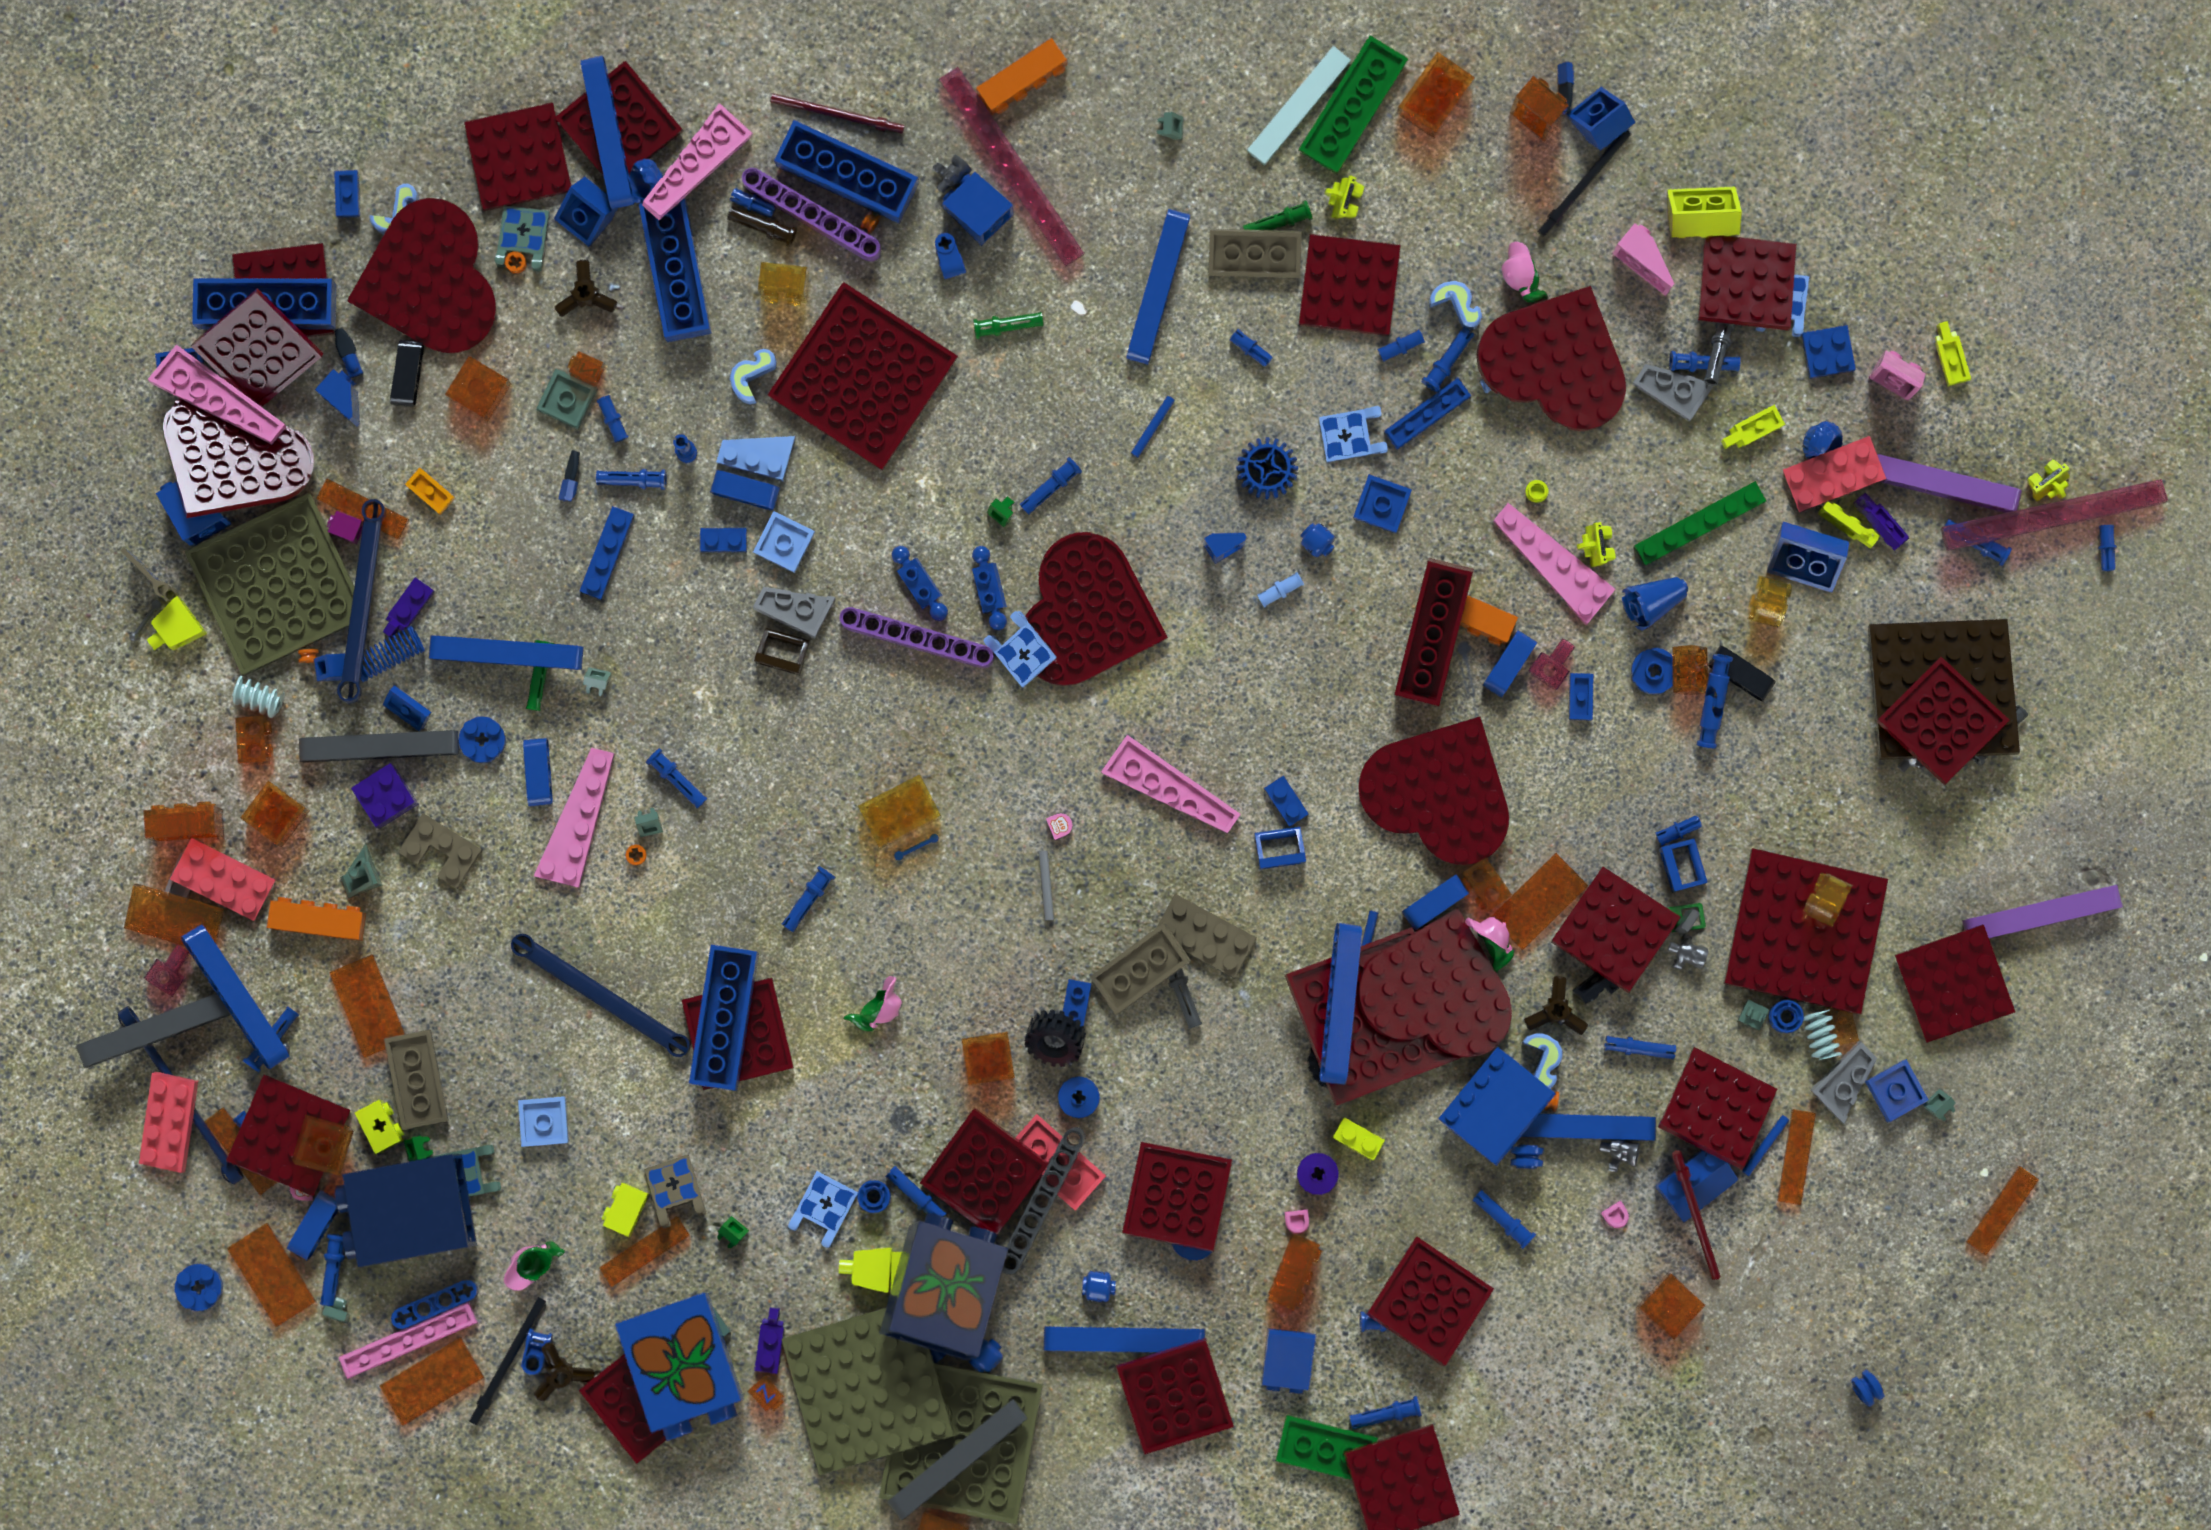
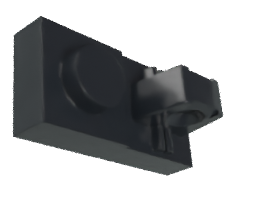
M1595 972L1572 991L1579 1000L1587 1004L1594 1001L1604 989L1613 994L1620 987Z

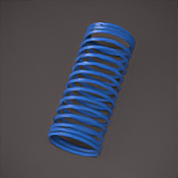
M412 626L407 627V631L413 640L416 650L404 630L402 632L410 646L411 652L401 634L397 633L407 655L394 634L393 638L400 649L402 657L395 648L391 638L388 637L398 660L385 639L383 641L393 662L387 655L381 642H379V645L386 656L388 664L381 655L377 645L374 644L384 667L371 646L369 648L376 659L379 669L373 662L368 650L365 649L374 671L364 655L363 659L370 674L362 663L360 680L363 683L368 681V677L372 679L373 675L382 674V670L387 671V668L396 667V662L397 664H401V661L405 662V657L410 660V655L411 657L415 656L414 652L419 655V652H425L424 646Z

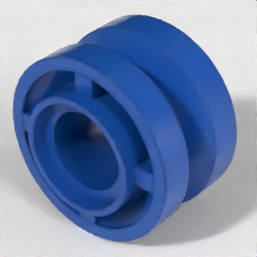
M1784 1000L1777 1002L1771 1007L1768 1019L1771 1027L1777 1032L1791 1033L1800 1028L1803 1023L1804 1014L1802 1008L1796 1002ZM1784 1010L1789 1011L1792 1016L1789 1023H1784L1781 1020L1780 1015Z
M1517 1145V1147L1511 1148V1153L1515 1155V1158L1510 1160V1166L1525 1169L1543 1167V1160L1539 1159V1156L1544 1154V1148H1538V1145Z
M870 1180L859 1188L857 1199L862 1209L870 1213H878L888 1207L891 1193L885 1183L878 1180ZM871 1190H877L881 1195L879 1202L875 1204L868 1200V1193Z
M1866 1369L1861 1372V1379L1855 1376L1850 1381L1854 1392L1861 1402L1870 1407L1874 1404V1398L1881 1400L1885 1395L1877 1378Z

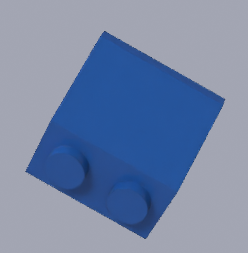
M1602 86L1572 109L1569 114H1566L1584 138L1600 151L1636 123L1626 103Z
M583 177L569 188L554 220L589 247L612 221L618 208L612 210L608 194L588 178Z
M333 369L315 390L351 423L358 427L360 425L358 391L354 388L356 383L343 371L338 373Z

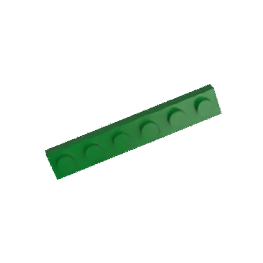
M1754 481L1634 545V548L1643 565L1646 566L1765 503L1766 499L1758 484Z

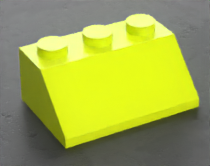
M1736 187L1667 189L1668 223L1671 237L1686 238L1721 235L1729 237L1740 235L1742 210Z

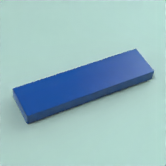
M1457 378L1384 430V433L1396 450H1398L1471 398V394L1459 378Z

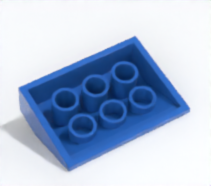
M1497 1047L1438 1119L1451 1132L1497 1166L1556 1093Z

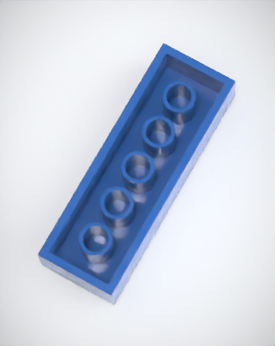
M793 120L774 159L776 167L899 224L919 185L917 176L796 120Z
M685 198L660 220L642 204H639L666 342L712 334Z
M193 278L192 324L197 329H210L258 288L298 329H336L337 284L333 279Z
M711 944L689 1084L738 1091L759 952Z

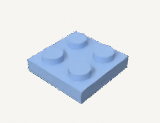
M773 511L753 553L795 573L815 531Z
M565 1096L518 1100L521 1147L569 1143Z

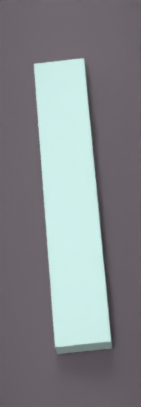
M1333 46L1251 144L1247 152L1265 166L1349 65L1351 60Z

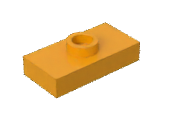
M420 467L405 483L411 491L439 515L455 499L451 493Z

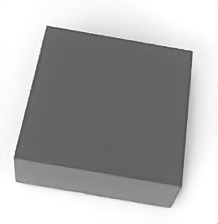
M1694 908L1686 911L1674 930L1679 934L1689 932L1700 916V913Z

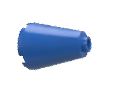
M1678 577L1629 586L1622 590V593H1625V596L1622 597V603L1630 621L1635 620L1639 624L1635 627L1643 631L1687 597L1688 586L1683 579Z

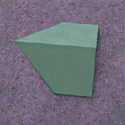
M366 843L346 874L340 877L348 899L382 886Z

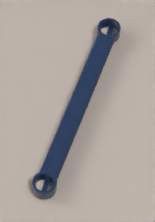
M370 499L362 506L364 519L342 680L337 687L339 698L348 704L357 702L362 694L360 687L361 670L381 524L386 516L384 505L376 499ZM373 504V517L370 519L366 517V510ZM378 505H380L382 512L381 515L377 518ZM349 684L348 698L345 699L341 695V690L344 685ZM354 684H355L356 687H357V693H356V695L353 697Z
M518 934L512 939L511 949L516 955L525 957L660 1044L672 1056L683 1057L689 1052L690 1041L686 1036L675 1033L534 942L531 936ZM518 938H528L531 941V948L519 941ZM515 944L528 951V953H519L515 948ZM673 1038H683L687 1042V1048L673 1040ZM670 1043L678 1049H680L681 1051H683L684 1053H674L671 1050Z
M129 1006L118 1012V1020L123 1027L140 1022L138 1016ZM153 1044L143 1047L160 1073L173 1075ZM195 1108L193 1123L222 1164L221 1173L223 1178L228 1183L235 1185L244 1178L242 1171L237 1165L226 1161L228 1155Z

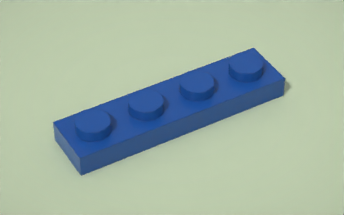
M612 506L579 590L580 593L602 600L635 516L633 513Z

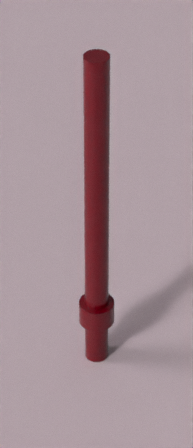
M774 93L771 95L770 102L875 127L876 130L882 132L888 130L900 134L904 133L905 125L889 122L887 118L878 117L877 119Z
M1681 1151L1672 1152V1157L1676 1166L1675 1174L1677 1180L1681 1181L1712 1280H1717L1721 1278L1689 1179L1691 1174L1689 1168L1685 1166Z

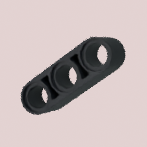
M399 340L390 395L391 405L415 407L424 355L423 342Z
M1720 645L1715 654L1733 657L1728 671L1729 681L1752 697L1763 702L1776 681L1728 648ZM1713 657L1707 664L1708 667L1711 669L1713 668L1714 663Z

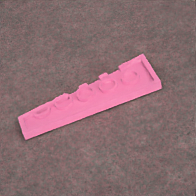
M719 104L704 122L698 133L693 136L691 142L679 154L677 160L665 172L663 178L651 190L642 205L660 220L752 137L753 133Z
M178 345L171 350L148 378L151 384L271 445L286 428L283 422Z
M1509 503L1494 519L1495 525L1519 549L1521 554L1530 561L1538 573L1547 580L1554 591L1564 599L1585 625L1590 622L1616 590Z
M1128 735L1101 771L1102 774L1227 834L1241 815Z
M591 748L535 871V877L577 888L580 887L614 753Z

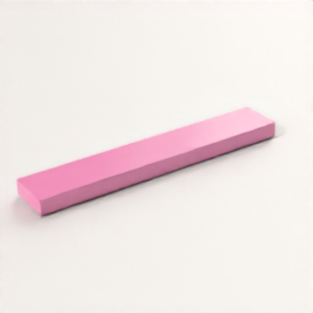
M468 1301L338 1358L347 1379L477 1324L478 1321Z

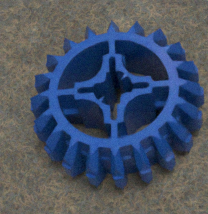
M1269 437L1265 438V444H1262L1259 438L1256 439L1257 447L1251 442L1248 443L1250 452L1246 449L1241 451L1246 458L1238 457L1237 459L1239 463L1244 465L1236 466V471L1243 472L1237 476L1238 480L1246 479L1241 484L1242 488L1250 485L1248 494H1252L1255 489L1257 490L1256 498H1260L1261 492L1265 493L1266 500L1269 499V493L1271 492L1275 499L1278 498L1277 490H1280L1282 494H1286L1287 491L1284 485L1292 488L1293 484L1289 479L1296 480L1297 475L1291 472L1298 471V466L1291 465L1297 462V458H1289L1293 450L1289 449L1285 452L1284 449L1287 444L1284 442L1278 447V439L1276 438L1273 444H1269ZM1269 451L1268 456L1264 460H1251L1257 453ZM1275 454H1278L1285 462L1286 471L1275 464ZM1271 458L1270 469H1272L1273 471L1271 472L1269 470V473H1267L1266 477L1263 478L1264 468L1261 466H1265V464H1268V461ZM1248 466L1253 467V470L1259 472V484L1251 478ZM1270 477H1283L1279 483L1265 486Z

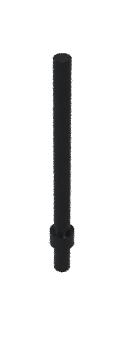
M1628 130L1615 139L1558 208L1553 209L1549 213L1548 219L1537 231L1541 236L1545 237L1555 224L1558 225L1564 218V213L1631 136Z
M540 1297L537 1298L484 1395H480L476 1402L477 1407L469 1422L478 1425L485 1410H489L493 1403L492 1398L526 1339L529 1329L532 1328L545 1305L546 1300Z

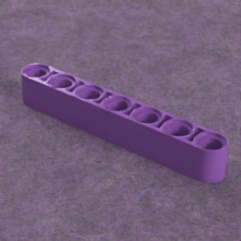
M748 168L743 172L742 181L745 189L750 193L756 194L762 200L773 204L777 209L866 261L874 262L880 257V244L874 237L756 168ZM750 176H757L759 178V181L754 185L747 183ZM775 187L779 191L775 196H768L766 194L767 190ZM789 199H796L798 201L797 206L794 208L787 207L786 203ZM810 210L818 213L814 219H807L805 216ZM828 222H835L837 224V228L833 231L826 230L825 226ZM853 233L857 238L854 242L849 243L844 240L845 236ZM874 245L877 249L873 254H867L864 252L865 247Z
M1877 454L1887 478L1881 481L1882 483L2004 513L2017 514L2022 490Z
M853 607L845 608L840 613V622L849 631L978 668H988L994 661L992 650L982 644ZM849 613L857 616L856 622L851 625L844 622L845 616ZM870 620L879 622L878 628L874 631L866 628V624ZM893 626H898L901 629V633L897 637H891L888 634L889 629ZM916 632L923 635V640L918 644L910 640L911 635ZM936 639H943L945 647L941 650H936L932 646L933 642ZM957 646H966L968 649L967 653L964 656L956 655L955 648ZM982 651L990 655L989 660L984 663L977 660L978 653Z
M2113 885L1962 920L1964 930L1984 924L1988 937L1993 938L2114 910L2123 906L2118 886Z

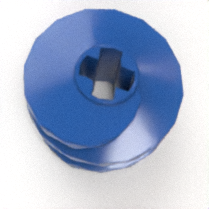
M1080 1076L1070 1078L1059 1089V1105L1063 1112L1070 1117H1088L1099 1105V1090L1094 1082L1088 1078ZM1077 1091H1082V1095L1086 1096L1085 1101H1081V1104H1076V1100L1072 1099V1095L1077 1094Z

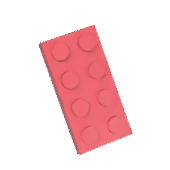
M1870 436L1783 469L1799 513L1887 479Z
M193 838L189 841L170 880L252 921L257 917L275 882V879Z
M160 1072L152 1073L139 1164L178 1173L186 1171L198 1081Z
M1036 1114L1016 1136V1139L1050 1163L1062 1136ZM1061 1153L1058 1155L1060 1164H1069L1070 1159L1067 1154ZM1079 1153L1058 1196L1076 1211L1106 1175ZM1048 1175L1047 1181L1050 1185L1056 1186L1059 1184V1178L1056 1175Z

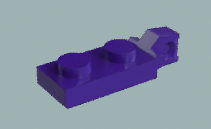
M1866 492L1855 500L1853 504L1857 510L1865 516L1869 524L1878 531L1885 543L1891 546L1894 551L1909 539L1906 532L1880 503L1878 505L1875 504Z
M415 577L388 613L386 620L389 623L383 630V633L393 638V634L395 635L398 630L402 631L409 627L435 591Z
M770 1307L768 1319L763 1318L754 1371L778 1374L782 1338L784 1335V1321H779L780 1308Z

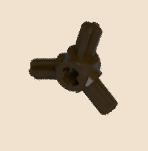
M578 260L576 262L577 281L574 282V289L570 291V296L555 305L556 312L560 317H563L578 306L581 308L584 306L592 308L595 305L613 313L618 302L601 294L600 289L595 287V281L591 280L589 260ZM585 289H588L590 295L588 297L585 295V298H583L580 294L581 291L584 290L585 292Z
M1553 977L1551 998H1548L1547 1004L1542 1006L1543 1010L1524 1019L1528 1030L1536 1029L1549 1022L1550 1025L1557 1023L1561 1026L1565 1024L1579 1035L1586 1031L1588 1024L1571 1012L1573 1009L1568 1006L1569 1000L1565 999L1567 982L1565 977ZM1555 1004L1563 1009L1560 1012V1017H1557V1014H1552Z
M547 1342L541 1348L547 1361L545 1367L547 1372L544 1375L545 1380L534 1392V1397L538 1401L544 1402L556 1388L560 1389L571 1385L572 1381L590 1382L594 1378V1370L573 1367L572 1363H568L565 1358L560 1357L553 1342Z

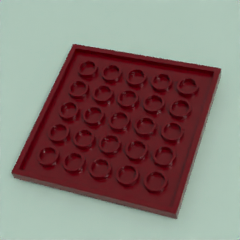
M843 282L767 396L883 471L958 359V355Z
M1752 848L1723 984L1860 1015L1862 1013L1888 879Z
M1413 927L1368 943L1360 948L1347 1080L1344 1085L1326 1082L1335 1106L1461 1059V1057L1447 1054L1438 1049L1429 1040L1427 1035L1406 1041L1393 1039L1388 1036L1385 1037L1368 1024L1360 1010L1357 989L1359 988L1363 969L1375 956L1414 934ZM1332 957L1284 975L1320 1067Z

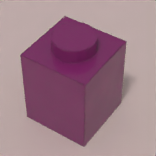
M336 511L335 515H331L328 520V533L353 544H358L362 534L363 521Z

